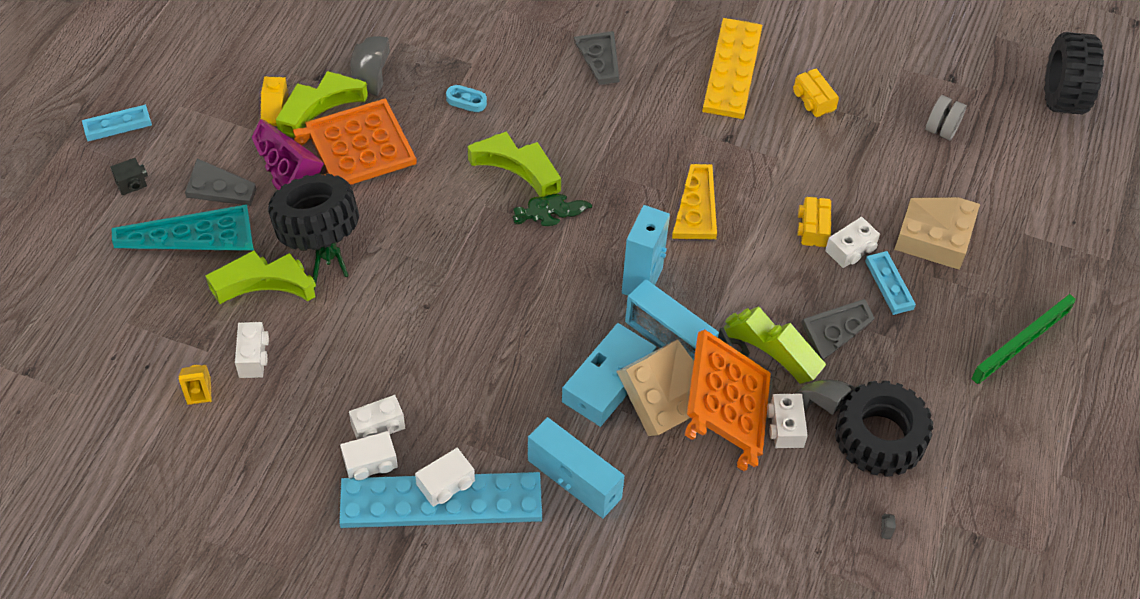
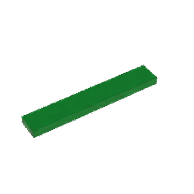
M1071 294L1067 295L978 365L971 379L976 384L984 381L1071 311L1076 299Z

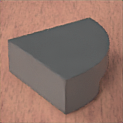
M884 513L881 518V537L891 540L896 529L895 516Z

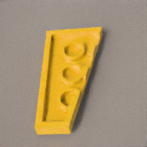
M691 164L672 239H716L717 225L712 164Z

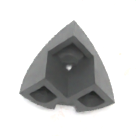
M368 37L363 43H357L351 54L350 72L352 78L366 82L367 92L376 96L379 95L383 86L382 68L390 53L388 37Z
M824 379L811 382L794 394H802L804 410H807L815 402L834 415L838 409H841L847 395L851 391H855L856 387L840 380Z

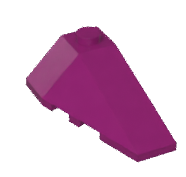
M260 119L251 138L259 155L264 157L266 161L265 168L268 172H271L273 176L272 183L278 190L281 189V186L291 183L296 178L301 179L306 175L314 176L320 173L324 163L318 157L265 120Z

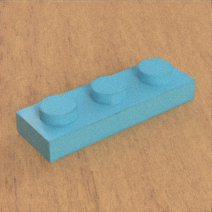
M146 105L82 120L87 141L152 126Z
M888 251L867 256L865 262L892 314L895 315L914 310L916 304Z

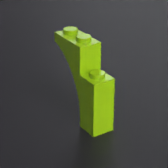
M327 71L317 89L297 83L276 118L277 129L285 135L295 138L293 134L294 129L305 128V122L313 120L324 111L341 104L365 102L368 97L366 82Z
M506 131L468 146V160L472 166L489 165L509 170L525 179L535 189L539 197L561 192V177L538 142L518 149Z
M254 250L205 275L208 287L219 304L236 296L260 290L284 291L295 294L306 301L315 298L314 287H316L313 278L311 275L304 273L302 263L298 259L295 260L290 253L268 264L263 256L259 257Z
M760 307L751 310L747 308L740 314L733 313L725 321L727 324L724 326L728 338L745 341L763 350L785 367L799 384L813 381L826 366L825 362L791 323L775 326Z

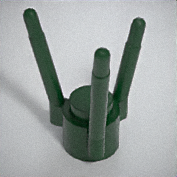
M336 242L332 243V246L320 247L315 251L316 258L312 276L315 284L317 283L321 258L326 260L327 265H330L331 259L336 256L344 276H349L341 256V250L339 247H336Z

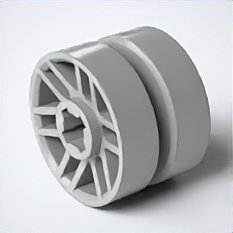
M941 95L930 114L925 130L936 134L942 127L940 137L950 141L962 121L967 105L956 101L952 108H950L952 99Z

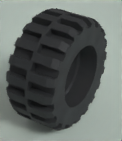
M1064 32L1056 37L1048 57L1044 86L1046 105L1051 111L1083 115L1094 106L1101 87L1104 66L1103 45L1096 35Z
M320 173L314 176L306 175L301 179L296 178L291 183L281 186L280 190H276L268 204L269 216L277 239L285 246L295 250L297 248L301 251H307V249L318 250L320 247L332 246V243H338L343 240V237H348L352 230L356 228L359 220V211L350 183L342 177L332 174L322 175Z
M882 380L881 383L870 381L867 386L865 384L857 386L855 391H851L845 401H843L835 425V438L840 443L839 449L841 453H846V459L851 464L856 463L858 469L863 472L865 469L871 471L870 474L876 476L879 473H884L885 477L893 476L894 472L897 475L906 473L907 469H913L918 461H921L932 437L933 421L930 419L932 415L928 407L924 408L926 404L921 397L917 398L915 396L916 392L910 388L907 390L903 388L902 384L896 383L894 385L890 384V381ZM873 416L888 418L901 428L904 437L898 440L880 439L867 430L863 420Z

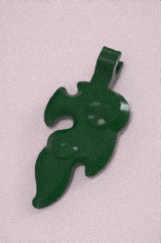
M563 194L533 197L528 202V209L523 207L514 208L515 215L512 218L514 224H522L528 219H532L535 222L540 219L542 220L541 226H554L560 222V219L551 217V213H555L561 218L567 216L574 217L581 214L584 210L592 208V204L584 200L564 202L567 196Z

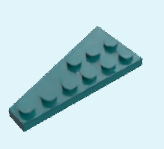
M247 205L112 228L114 248L254 250Z

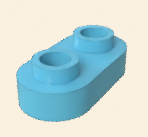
M453 85L446 91L447 102L452 106L472 112L483 111L487 106V96L481 91L460 85Z

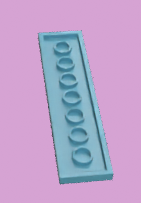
M540 472L475 474V481L468 489L456 492L447 502L439 503L432 507L416 485L415 476L367 477L363 480L341 478V528L542 521Z

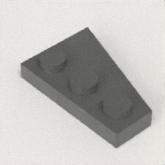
M614 31L574 37L576 46L599 85L620 82Z
M197 158L185 194L187 198L251 206L256 192V184Z
M862 299L804 318L801 323L815 352L824 361L871 324L875 318L866 300Z

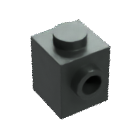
M136 157L110 166L122 196L147 187L145 177H148L147 171L143 164H138Z

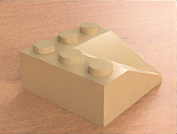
M911 198L894 250L960 270L980 204L962 198Z
M678 339L617 371L648 436L660 435L691 418L687 416L694 361Z

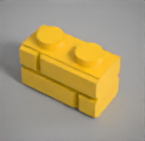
M818 69L797 75L793 90L795 95L801 97L804 101L807 111H811L815 117L835 111L839 97Z
M806 197L803 205H799L798 218H802V223H798L797 236H801L802 245L826 247L831 236V200Z

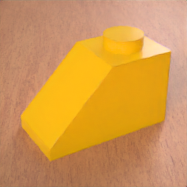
M264 76L261 90V119L272 126H277L276 118L288 100L289 94L286 78Z
M192 365L182 368L179 374V382L187 405L212 402L211 379L207 365Z

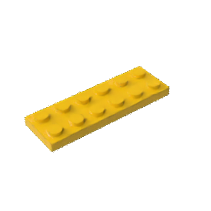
M723 18L702 112L744 119L762 24Z

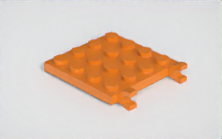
M386 98L305 122V128L293 130L294 141L301 146L307 143L308 139L312 140L321 161L324 163L323 166L327 174L340 176L348 181L350 185L417 164V159Z
M705 329L698 332L687 410V416L691 417L692 421L686 427L685 436L693 440L696 438V432L703 436L706 434L707 428L744 450V453L738 459L737 467L745 471L748 468V464L753 467L758 466V456L763 455L771 373Z

